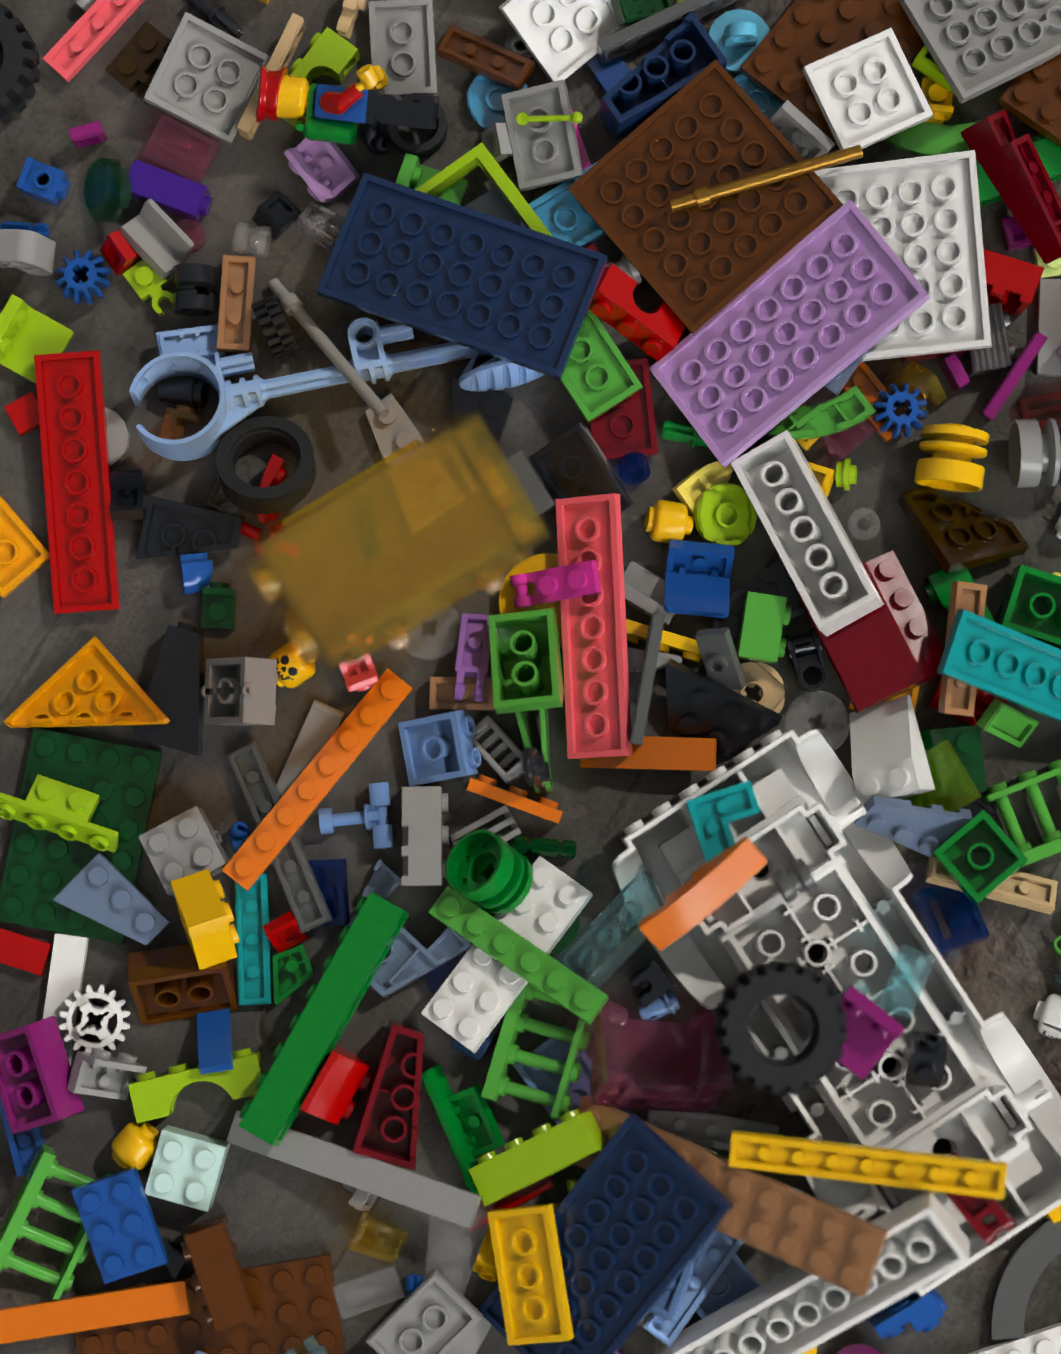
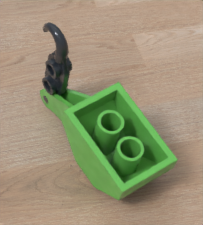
M553 608L488 616L494 709L497 714L514 712L516 714L525 747L522 751V765L528 785H534L536 794L553 792L548 709L562 707L564 697L563 657L555 612ZM540 710L542 752H537L527 711Z

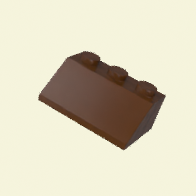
M190 944L128 953V984L142 1026L197 1017L198 1013L229 1008L230 1012L239 1010L232 959L199 970Z

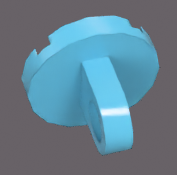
M735 9L723 13L714 21L709 29L710 37L728 61L725 70L728 73L738 75L742 74L740 72L741 66L770 32L769 27L759 15L750 10Z

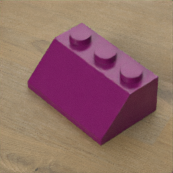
M55 1016L0 1034V1099L12 1134L56 1122L85 1110L80 1094L67 1090L72 1069Z

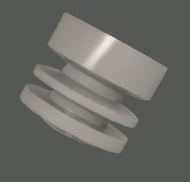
M1054 418L1047 419L1043 433H1041L1036 419H1016L1012 421L1008 439V464L1014 488L1037 487L1042 472L1048 487L1056 486L1057 482L1061 485V419L1058 421V424Z

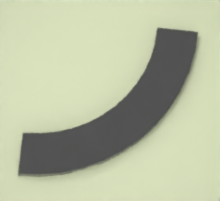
M1045 1219L1030 1231L1010 1255L1000 1274L1001 1277L991 1303L989 1320L991 1340L1025 1338V1315L1032 1290L1046 1267L1061 1253L1060 1222L1054 1224L1049 1219Z

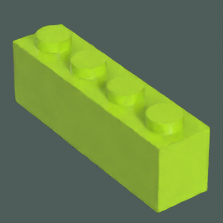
M575 1109L559 1117L562 1122L561 1124L552 1128L550 1123H547L532 1131L533 1138L524 1142L523 1138L519 1137L504 1145L505 1152L496 1155L495 1151H491L477 1158L479 1165L469 1169V1173L479 1195L482 1196L481 1199L484 1206L496 1203L603 1150L607 1144L592 1112L588 1111L580 1114L578 1109Z

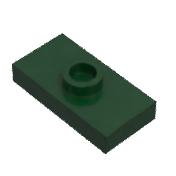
M611 0L619 27L630 26L673 5L672 0Z

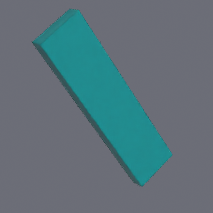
M263 873L248 892L234 881L236 931L240 941L236 943L238 1005L272 1004L270 940L262 927L270 922L268 873Z

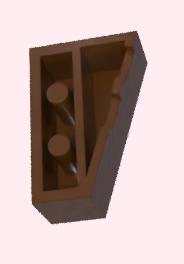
M226 1213L189 1226L184 1235L185 1241L181 1242L186 1261L192 1260L196 1273L192 1274L197 1293L203 1292L207 1305L203 1306L205 1319L208 1325L214 1324L216 1332L253 1320L256 1316V1309L244 1271L242 1272L236 1254L238 1252L236 1243L232 1242L226 1225L229 1223Z

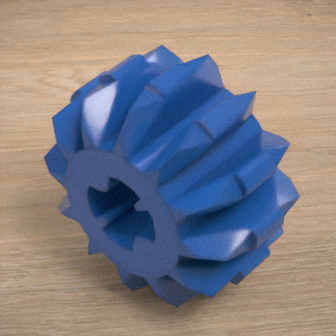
M74 250V260L70 261L68 257L64 256L62 261L65 263L66 268H56V273L62 276L56 281V285L59 288H64L62 295L66 299L73 296V302L76 305L82 302L83 297L88 305H92V295L96 294L100 299L104 298L105 295L100 290V287H110L111 283L105 277L110 275L111 271L108 267H102L105 260L101 256L94 258L91 250H87L83 258L78 250ZM82 272L89 278L85 283L78 278V275Z
M894 383L890 384L888 387L889 393L883 390L878 393V397L882 402H874L872 405L874 410L882 412L875 415L873 421L885 422L880 428L882 433L886 432L889 427L893 428L891 436L895 439L899 436L900 429L906 438L912 435L911 428L919 431L923 427L919 420H924L928 417L926 411L920 410V408L927 405V400H916L920 393L918 388L911 394L908 393V383L902 384L900 392ZM900 405H903L906 408L904 414H901L899 417L896 416L894 411Z

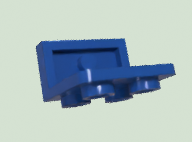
M670 539L665 566L664 610L668 613L716 618L728 617L734 546Z

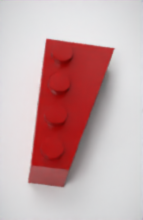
M984 249L988 305L1001 303L1003 311H1008L1009 314L1019 317L1031 304L1044 267Z

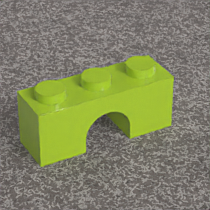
M326 27L322 34L318 32L314 35L308 45L310 50L303 59L298 58L293 63L289 74L291 76L305 77L309 85L314 78L321 75L330 76L342 84L360 59L358 48L329 27ZM306 116L302 120L281 119L295 128L296 123L305 124Z

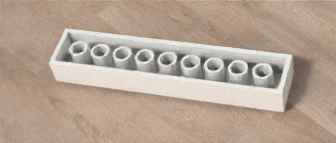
M926 1190L870 1222L888 1230L889 1233L867 1294L864 1297L794 1266L682 1330L671 1347H668L663 1342L656 1345L654 1354H804L968 1262L970 1240L933 1191Z

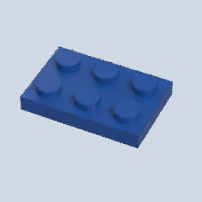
M136 1167L74 1187L71 1190L104 1284L167 1264L169 1257Z

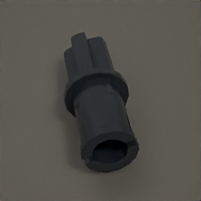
M186 0L188 4L206 19V23L238 40L242 36L243 28L224 11L225 6L222 4L218 5L214 0Z

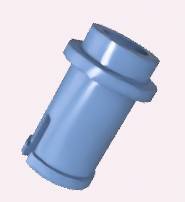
M673 990L668 993L666 992L646 1008L643 1005L637 1006L638 1012L646 1026L670 1013L673 1015L677 1014L676 1010L681 1008Z

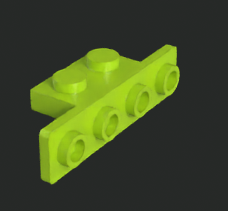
M39 774L26 800L0 792V817L3 819H15L27 823L33 829L47 830L58 834L63 839L69 841L77 840L89 844L98 851L107 850L115 853L118 847L119 833L117 831L90 823L99 803L100 795Z

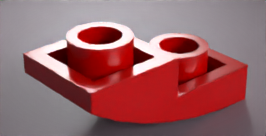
M272 454L263 474L260 487H271L284 482L288 471L285 469L287 466L285 460ZM281 512L257 514L258 520L261 524L267 526L270 520L275 522Z

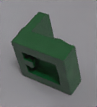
M210 582V588L201 587V594L203 595L201 628L235 630L237 591L229 589V583Z

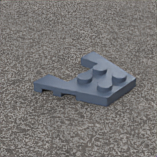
M379 859L362 897H368L369 893L372 892L386 900L401 883V877ZM353 914V916H352V918H351V920H350V922H349V926L352 925V923L354 922V920H355L357 914H355V915ZM402 927L370 985L382 997H387L465 953L473 944L450 928H447L430 948L426 949Z

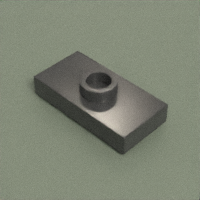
M729 628L698 630L695 638L708 678L731 690L743 689L746 681Z

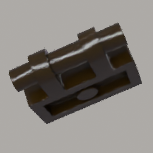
M145 21L105 70L131 93L139 84H142L144 89L138 94V97L148 104L143 98L153 78L147 74L157 62L161 63L171 40L149 22Z

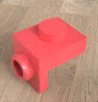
M363 636L332 647L348 692L368 690L374 683L379 681L376 668Z

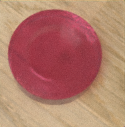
M193 219L180 221L177 226L194 243L190 253H195L202 249L206 242V232L203 226Z

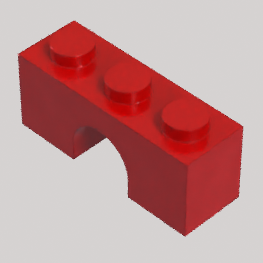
M612 263L603 271L589 310L596 317L601 318L617 330L620 335L641 348L647 355L660 361L676 347L686 326L664 302L651 313H646L639 309L633 299V291L638 282Z

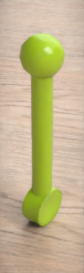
M575 111L571 115L528 116L526 113L521 112L516 116V122L521 126H526L529 122L572 121L574 124H580L583 120V115L579 111Z

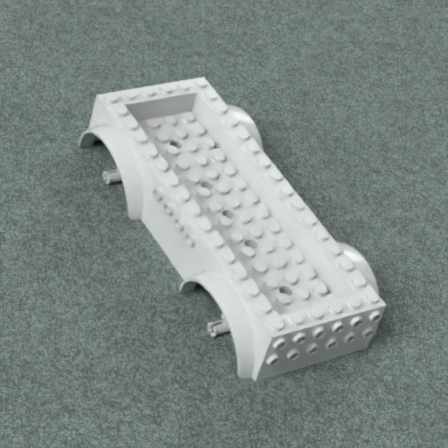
M778 729L760 740L763 746L758 750L754 751L751 747L732 758L736 764L729 769H726L724 765L720 766L705 776L708 782L701 787L695 783L680 792L678 795L681 800L671 805L669 801H666L652 810L653 818L646 823L639 819L623 829L626 836L622 837L621 840L627 850L613 861V872L622 895L639 924V921L666 904V896L693 879V872L705 864L685 801L749 780L751 781L761 813L730 822L729 825L735 843L747 836L767 858L768 873L762 878L753 876L713 913L662 951H659L651 941L650 943L688 993L709 1010L717 1008V1004H720L722 1000V993L725 988L729 987L735 981L734 978L741 972L744 973L754 965L770 963V961L792 962L811 969L830 983V986L838 993L839 997L842 996L849 985L853 986L906 1028L901 1036L893 1041L865 1079H860L837 1060L832 1067L835 1070L828 1077L826 1075L819 1080L820 1084L813 1088L806 1087L801 1089V1092L796 1094L785 1092L781 1098L791 1113L796 1110L811 1131V1134L805 1139L934 1154L932 1151L934 1143L938 1139L943 1138L950 1142V1153L956 1150L961 1157L1007 1162L1004 1200H996L1012 1216L1016 1226L1009 1231L1003 1230L999 1233L997 1240L991 1245H987L944 1192L933 1191L970 1240L968 1262L916 1290L920 1296H923L1061 1205V1096L1018 1031L1003 1012L994 1014L985 1020L981 1018L898 891L913 878V875L894 842L854 824L855 820L863 815L865 816L867 812L863 806H860L861 802L858 799L854 780L822 734L815 729L798 738L793 729L784 733ZM802 858L811 872L817 888L810 892L798 891L797 899L787 904L771 874L779 869L787 872L792 862ZM819 943L823 948V955L819 960L811 961L808 957V950L813 944ZM774 995L764 999L754 1008L749 1019V1036L755 1048L763 1055L773 1059H788L799 1054L807 1046L812 1034V1019L807 1008L798 999L787 995ZM914 1031L922 1033L932 1032L946 1037L948 1057L939 1089L906 1084L905 1074L912 1050L911 1036ZM888 1057H894L896 1060L895 1069L890 1073H883V1061ZM805 1176L817 1199L868 1222L876 1220L926 1191ZM990 1213L982 1220L989 1224L996 1218Z

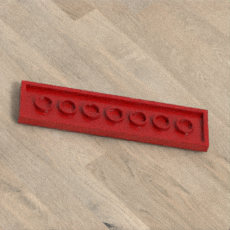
M101 351L34 355L54 614L121 609L115 527L110 514L112 488L109 479L110 462Z

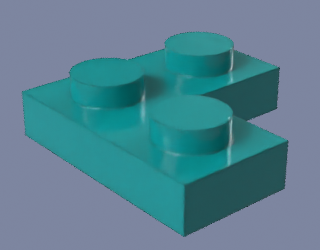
M750 780L685 801L705 863L735 844L729 825L730 822L761 813Z

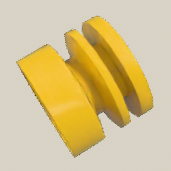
M942 423L923 425L920 436L928 441H921L918 448L925 453L931 454L932 457L917 460L914 482L924 487L945 491H981L983 489L985 468L971 462V460L987 456L988 451L979 446L987 445L990 435L982 430L962 424Z

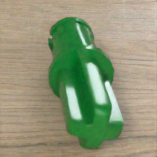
M668 420L664 421L661 429L662 439L690 444V448H694L695 445L708 447L692 425Z

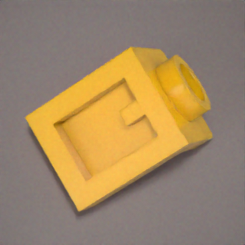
M922 77L920 88L933 113L931 119L925 122L933 124H943L944 121L948 122L954 110L952 106L953 93L932 79Z

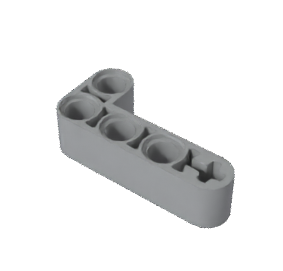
M0 229V268H17L26 273L40 276L53 275L55 241L30 230Z

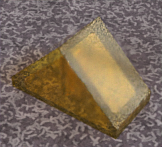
M363 1211L346 1247L361 1254L395 1263L409 1233L367 1211Z

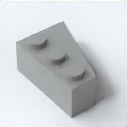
M442 786L402 787L403 846L401 856L403 858V876H401V886H439L444 884L443 878H446L445 865L448 858H443V845H449V825L443 826V812H449V794L442 793Z

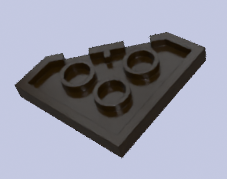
M923 487L902 492L897 500L946 574L1023 555L1029 547L1013 522L1002 517L996 521L982 515V509L959 499L956 503L939 497L940 491L933 488Z

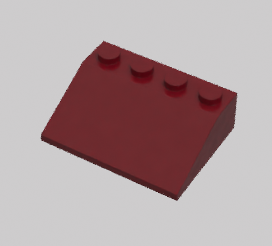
M893 550L862 563L884 605L827 637L818 629L802 597L799 596V600L856 713L942 675L937 670L944 648Z

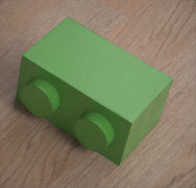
M750 591L745 594L736 651L738 659L775 664L778 661V657H784L786 638H781L783 625H789L791 606L786 605L787 597Z

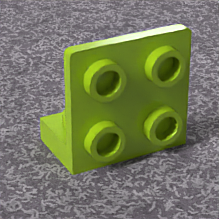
M12 294L0 314V364L36 384L34 355L64 353L74 336V332L29 307L24 300Z

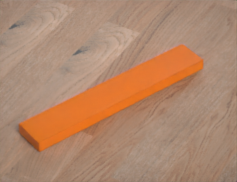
M186 1279L59 1299V1301L51 1300L1 1308L0 1344L190 1314Z

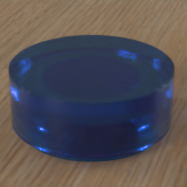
M631 452L622 456L618 461L620 479L627 484H640L647 480L651 473L650 462L647 456L639 452Z

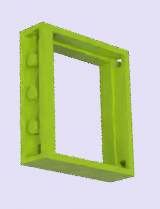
M482 142L415 189L436 197L479 166L524 227L552 236Z

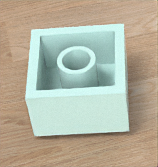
M167 1125L162 1129L145 1188L146 1195L208 1212L214 1203L230 1143Z

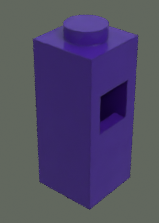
M134 159L123 190L130 198L144 203L151 198L162 210L196 223H200L202 215H208L213 201L207 186Z

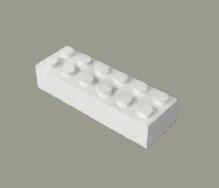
M788 430L731 462L816 626L826 637L884 605L798 443Z

